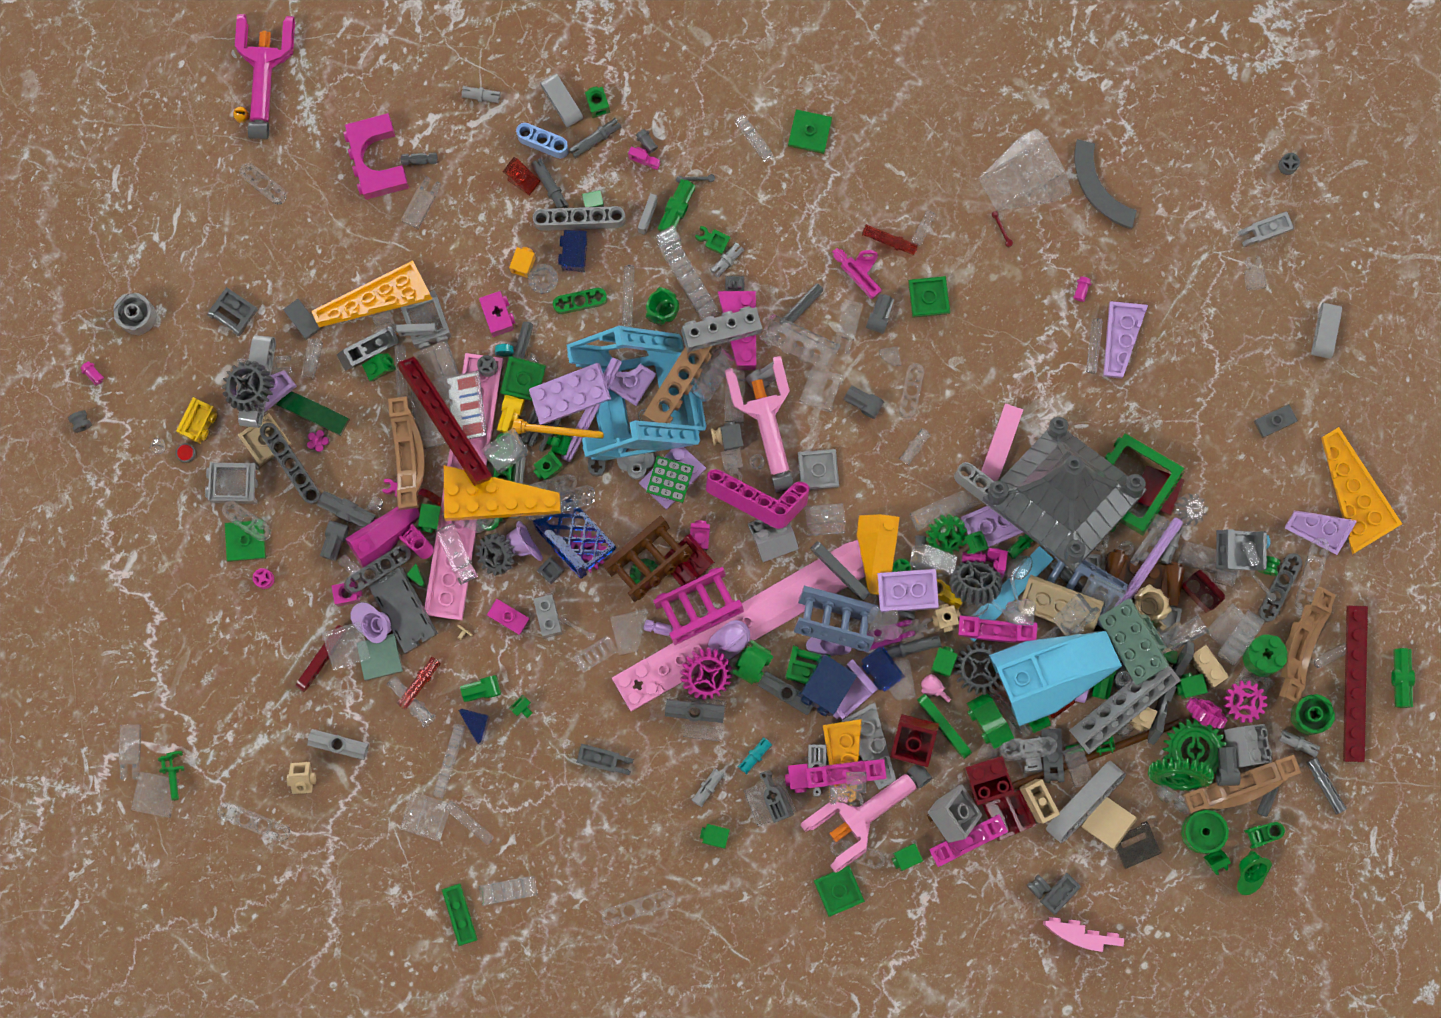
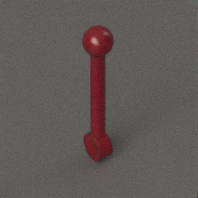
M993 211L992 217L995 218L1006 240L1005 245L1011 247L1013 241L1008 238L998 217L999 213Z

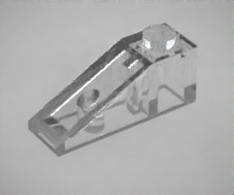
M454 523L436 530L460 585L478 577Z

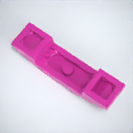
M959 616L958 635L988 641L1023 643L1036 640L1037 623L1022 621L1015 623Z
M884 759L806 768L808 788L887 779Z
M998 814L974 826L966 839L951 843L945 841L929 849L937 866L940 867L1007 833L1008 830Z

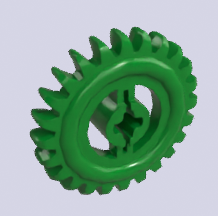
M1195 718L1193 724H1191L1189 719H1186V725L1178 722L1179 729L1173 726L1174 734L1167 733L1171 739L1164 740V743L1169 746L1162 749L1168 752L1163 758L1170 759L1172 757L1176 761L1180 757L1181 760H1184L1181 754V747L1185 739L1192 736V742L1188 743L1185 747V754L1191 758V764L1196 759L1198 766L1199 759L1205 752L1204 746L1199 742V737L1206 740L1210 750L1209 756L1203 764L1208 765L1209 768H1212L1213 773L1217 774L1218 748H1222L1227 744L1220 741L1224 735L1217 736L1219 728L1212 730L1210 724L1206 727L1199 724ZM1194 745L1199 749L1195 756L1193 752H1190V748H1194Z
M1171 757L1170 763H1167L1165 758L1162 761L1157 759L1156 762H1152L1149 765L1148 776L1153 783L1167 789L1171 788L1172 790H1197L1202 787H1208L1214 779L1212 768L1204 765L1203 762H1200L1197 766L1196 760L1190 765L1188 758L1185 761L1179 757L1178 760L1174 761Z

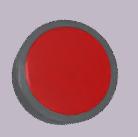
M183 443L177 447L176 457L183 463H190L196 457V450L192 445Z

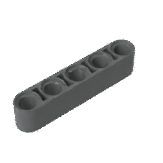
M272 423L263 424L260 428L262 438L303 500L311 505L317 504L321 492L280 430ZM269 427L274 428V434L271 437L265 435V430ZM284 443V451L277 453L275 450L276 445ZM289 459H294L296 462L292 469L286 467V462ZM299 475L306 476V482L302 485L297 484V477ZM309 491H316L317 497L315 500H308L307 494Z

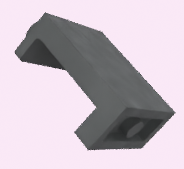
M1216 530V569L1266 570V531Z

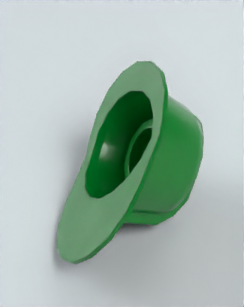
M1250 851L1239 863L1240 878L1237 883V891L1242 895L1255 893L1264 883L1272 862L1268 858H1262L1256 852Z

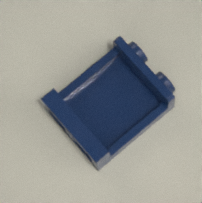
M824 654L819 657L816 662L818 663L797 696L801 698L800 701L807 706H814L819 714L827 717V715L832 716L835 714L857 675Z

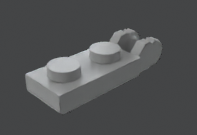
M1283 212L1253 223L1251 226L1238 231L1239 236H1244L1253 231L1255 237L1242 242L1243 246L1246 247L1292 231L1294 227L1288 213Z

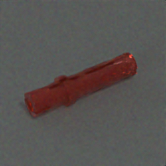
M868 224L865 225L862 236L869 237L895 248L894 250L896 251L901 250L912 256L915 255L918 244L903 239L902 236H894Z
M430 657L424 668L417 672L418 676L397 701L400 707L404 703L402 708L407 710L425 684L431 681V676L441 665L438 660L434 663L435 658Z

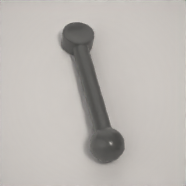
M713 174L707 177H682L679 175L676 177V181L680 183L681 179L688 181L708 180L709 182H714L715 176Z

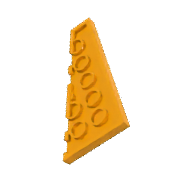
M411 261L311 312L318 326L324 327L432 300V297L414 262Z
M1338 427L1323 436L1321 440L1342 518L1356 520L1348 536L1352 554L1402 525V522Z

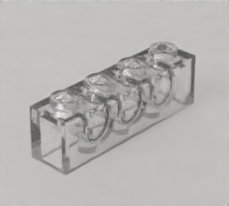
M774 314L769 317L760 337L765 344L776 346L786 354H793L801 361L810 362L818 369L827 371L832 367L841 345ZM779 333H783L786 339L781 338ZM796 341L802 342L804 347L798 346ZM813 349L819 350L821 355L815 354Z

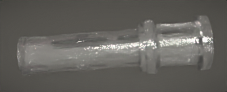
M397 676L392 677L387 682V685L408 706L411 715L416 716L422 723L421 726L423 728L429 726L436 719L437 716L431 714L425 707L426 704L422 701L419 702Z

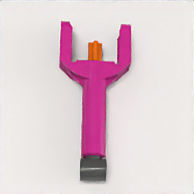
M238 14L235 47L237 52L253 67L250 121L252 122L248 123L249 139H268L272 69L276 65L284 63L293 55L294 16H286L283 21L281 50L270 48L271 32L267 31L260 32L259 47L247 48L249 28L246 14Z

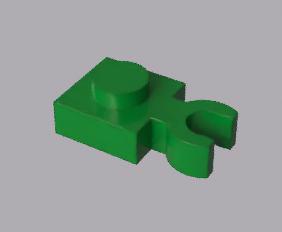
M700 226V231H703L705 234L704 236L696 234L695 239L699 242L706 241V248L722 255L731 237L713 229L712 233H709L706 227Z

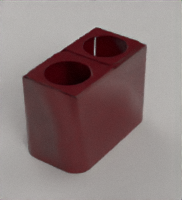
M1201 569L1196 573L1194 572L1182 584V589L1205 613L1215 609L1225 599V594ZM1196 580L1199 582L1200 589L1197 593H1192L1186 586L1188 581ZM1203 594H1210L1213 597L1214 602L1212 606L1206 607L1200 601Z

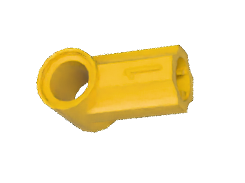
M505 395L497 431L508 435L514 434L513 422L522 414L525 403L524 399Z
M937 579V583L941 586L938 599L946 604L948 603L949 606L954 605L955 609H959L963 603L961 598H956L950 586Z

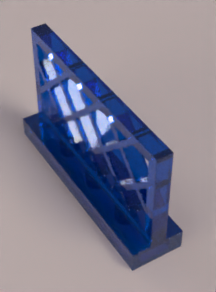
M571 497L561 503V514H548L542 518L537 516L532 520L535 530L580 579L587 575V570L617 549L616 545ZM569 505L574 508L573 514L563 513V510ZM552 517L559 518L558 525L549 524L547 521ZM562 518H572L571 525H561ZM575 518L584 519V526L574 525ZM560 530H570L569 537H561L559 535ZM573 530H583V537H572ZM587 531H595L596 538H586ZM582 542L581 549H572L571 543ZM585 542L595 543L594 550H584ZM598 543H607L609 545L605 550H597ZM583 554H592L593 559L585 563L582 560Z

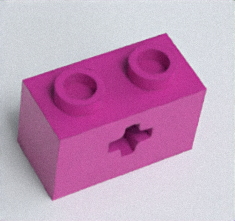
M501 291L479 298L492 337L514 330L512 324L516 322L513 314H508L506 307L510 305L506 295L502 296ZM498 310L501 314V316L497 317L496 311Z

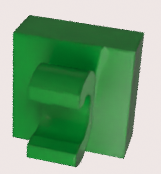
M556 435L553 438L549 436L546 444L552 446L551 450L554 454L566 456L572 438L566 435Z
M982 530L965 536L966 540L963 541V544L968 543L970 548L967 551L968 554L979 553L989 548Z
M523 694L509 707L516 716L522 713L528 718L533 713L527 707L531 702Z
M1222 849L1203 857L1205 863L1216 875H1219L1218 870L1221 868L1227 871L1229 869L1228 865L1231 864L1229 857Z

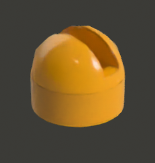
M237 107L234 109L233 116L237 122L244 123L248 120L249 113L246 108Z

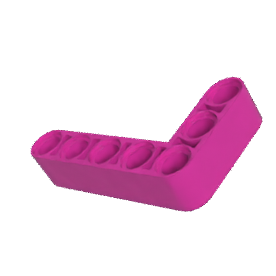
M718 469L710 470L707 473L706 491L709 494L777 529L786 527L808 502L809 486L804 482L794 483L776 500Z

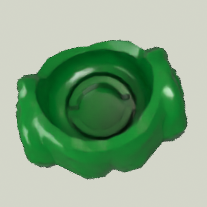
M663 287L657 288L648 298L645 317L650 322L660 326L664 325L665 322H672L679 311V301L676 299V294Z

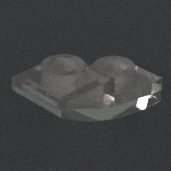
M1163 784L1155 787L1158 790L1156 794L1162 802L1165 800L1166 803L1174 800V806L1180 814L1182 812L1184 815L1189 814L1185 800L1179 793Z

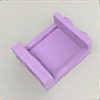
M853 659L845 667L855 673L857 677L833 715L836 719H845L878 690Z

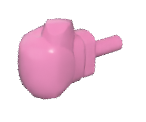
M929 674L922 680L921 692L927 695V697L933 695L938 697L940 695L947 702H950L951 698L943 692L945 687L935 675Z

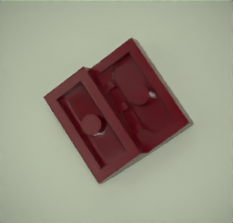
M1146 465L1142 477L1146 482L1145 488L1147 490L1136 503L1150 507L1171 474ZM1180 479L1159 512L1172 515L1183 487L1184 479Z
M691 534L686 535L678 544L682 547L687 543L693 554L686 562H682L671 574L681 586L698 579L715 563ZM671 549L664 557L668 559L675 551Z
M1020 790L1015 791V794L983 805L988 819L999 814L1008 830L1007 833L997 837V841L1037 826Z

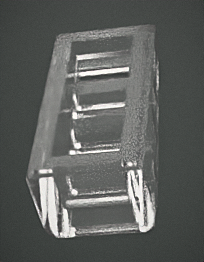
M605 636L573 657L582 672L585 673L616 654L618 650L611 638ZM603 643H605L610 652L607 653L606 649L603 646ZM596 647L600 649L601 653L603 654L602 657H600L599 653L596 650ZM590 651L593 653L596 661H593L589 654ZM583 655H585L590 663L588 666L582 658Z

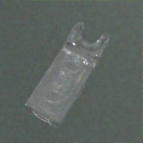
M1157 514L1147 530L1149 534L1130 560L1132 564L1137 566L1139 561H1145L1149 555L1148 548L1150 546L1154 548L1170 524L1169 520Z

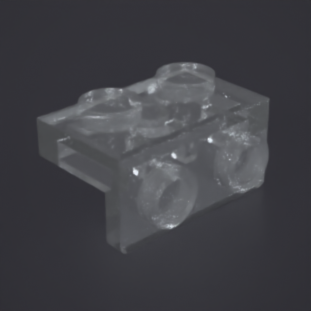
M843 503L805 506L808 536L845 533Z

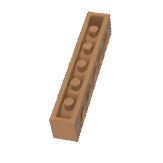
M718 345L688 353L685 346L644 412L642 419L647 422L670 424L673 420L671 414L674 410H679L683 403L681 398L684 394H689L693 387L691 382L694 378L696 380L699 378L703 371L700 369L702 364L709 362L713 355L710 351L713 347L717 348ZM694 356L698 359V363L692 364L688 358ZM681 372H685L688 374L689 378L683 380L679 377L678 374ZM676 388L679 394L673 396L669 393V389ZM666 404L669 410L661 411L659 405Z

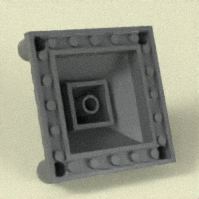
M1054 417L1051 419L1048 429L1019 461L1015 463L1000 481H995L990 485L988 493L983 497V501L1075 571L1146 493L1147 489L1145 488L1146 482L1142 476L1138 474L1125 475V473L1113 466L1077 437L1073 436L1068 431L1069 424L1066 419Z

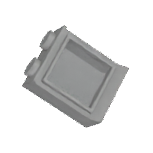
M435 290L429 292L432 300L401 307L406 324L435 323L437 327L436 335L411 336L416 349H427L430 347V344L436 342L444 343L448 341V338L452 337Z
M210 462L209 468L207 467L206 478L209 479V483L205 488V497L211 503L257 504L255 488H258L256 470H259V466L256 463Z

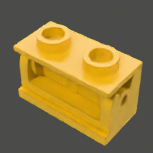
M193 397L176 432L201 444L202 440L204 441L208 436L210 424H213L217 418V409Z

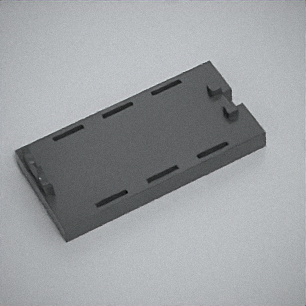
M398 567L369 586L380 609L389 617L391 629L404 653H409L420 646L419 641L426 642L438 634L402 567Z

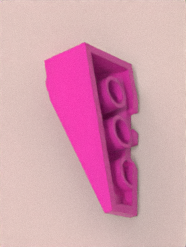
M396 507L345 538L361 567L364 568L388 553L400 540L399 536H403L410 528V525L414 524L419 518L420 513L417 508L399 510Z

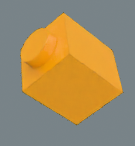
M517 247L509 267L510 272L529 279L536 260L533 250L527 247H522V249Z

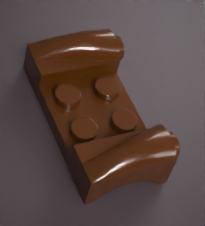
M1114 549L1113 552L1107 554L1105 571L1129 585L1144 561L1128 558L1125 555V551ZM1170 562V565L1165 566L1155 564L1138 591L1150 584L1156 589H1161L1163 594L1169 599V606L1178 607L1185 568H1182V564ZM1101 585L1100 592L1108 593V588Z

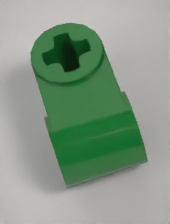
M1271 822L1246 829L1244 832L1249 837L1250 849H1254L1282 838L1285 828L1279 822ZM1273 825L1279 829L1277 836H1272L1270 833V828Z

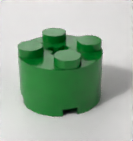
M1268 634L1258 636L1246 646L1243 652L1244 666L1249 672L1258 677H1269L1286 664L1287 649L1278 636Z
M750 640L748 644L751 646L744 648L735 664L737 670L733 669L731 673L752 685L760 681L764 674L761 670L764 666L766 667L770 664L773 655H771V651Z
M1318 694L1308 695L1300 698L1298 703H1294L1291 709L1290 720L1299 732L1306 735H1315L1328 730L1335 720V712L1332 703L1326 697ZM1311 711H1314L1313 715L1316 716L1315 718H1311Z

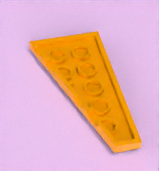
M444 465L445 521L561 514L560 493L495 477H491L489 481L474 486L464 470Z

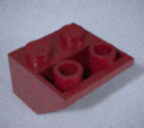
M1003 756L963 769L977 805L1015 794Z

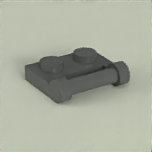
M226 287L209 310L207 316L211 319L215 318L233 330V333L239 337L258 311V308ZM222 307L241 321L238 325L219 313L220 308Z

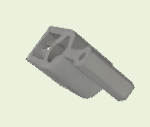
M808 745V768L825 766L826 745ZM816 749H818V761H817V762H816ZM815 787L813 796L819 797L821 790L819 787Z

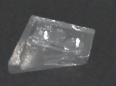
M442 341L413 353V356L419 359L425 365L424 367L429 372H432L440 383L460 376L447 341Z

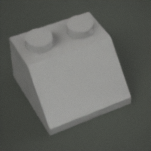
M962 784L936 800L928 811V814L948 843L966 839L982 817V813Z

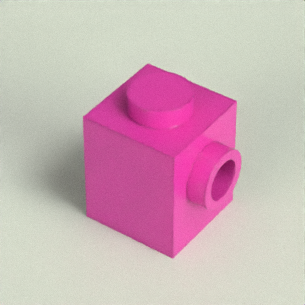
M808 764L788 766V774L785 775L786 786H790V790H795V793H804L806 788H808L806 774Z

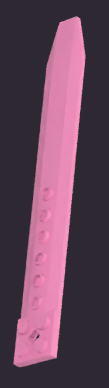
M858 540L846 543L830 552L858 581L865 577ZM818 559L741 603L744 609L743 613L677 645H674V643L668 645L612 677V680L632 712L681 684L680 678L684 675L680 674V670L685 669L682 666L683 662L688 663L686 656L694 657L692 651L699 654V648H702L705 653L709 639L728 622L738 620L745 623L750 630V640L755 641L804 612L805 605L798 603L804 585L834 594L847 588V586ZM713 660L702 661L705 665L717 663ZM698 665L693 668L691 677L697 673ZM634 681L643 682L641 690L633 689Z

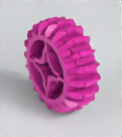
M708 647L705 653L702 648H699V654L692 651L694 657L686 656L688 663L683 662L682 666L685 669L680 670V674L684 675L680 678L681 682H685L683 685L684 689H688L690 695L694 693L695 698H699L701 695L703 700H706L707 695H709L710 699H713L714 693L720 696L719 690L722 689L724 692L727 690L724 684L730 685L731 683L727 679L732 678V674L729 672L732 670V667L728 665L729 660L727 658L724 659L725 655L723 653L718 655L717 649H714L712 653ZM713 660L717 663L705 665L702 661ZM698 665L697 673L691 678L693 668ZM702 667L709 673L710 680L703 674ZM721 669L720 677L718 681L715 683L714 677L717 673H719L718 671ZM705 682V683H708L710 686H709V687H699V686H696V684H697V683L701 684V683Z

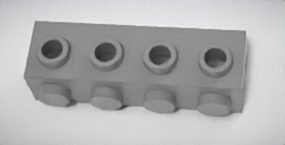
M748 306L741 308L739 312L733 313L728 311L722 313L720 317L708 316L700 322H686L685 326H682L681 332L688 353L761 334L763 328L757 308Z

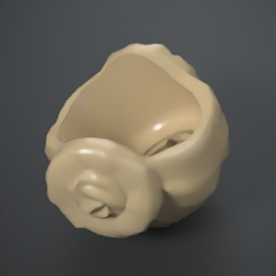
M1150 584L1141 588L1134 596V605L1140 615L1147 614L1150 620L1155 623L1164 620L1172 611L1169 607V599L1163 594L1161 589H1156Z

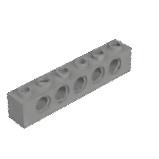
M1170 666L1139 685H1136L1132 679L1069 731L1086 752L1090 754L1181 680Z

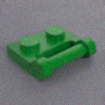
M793 645L785 679L806 684L817 665L798 661L796 657L818 661L822 654L798 649V646Z

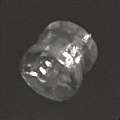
M846 784L828 786V796L831 805L837 802H848Z

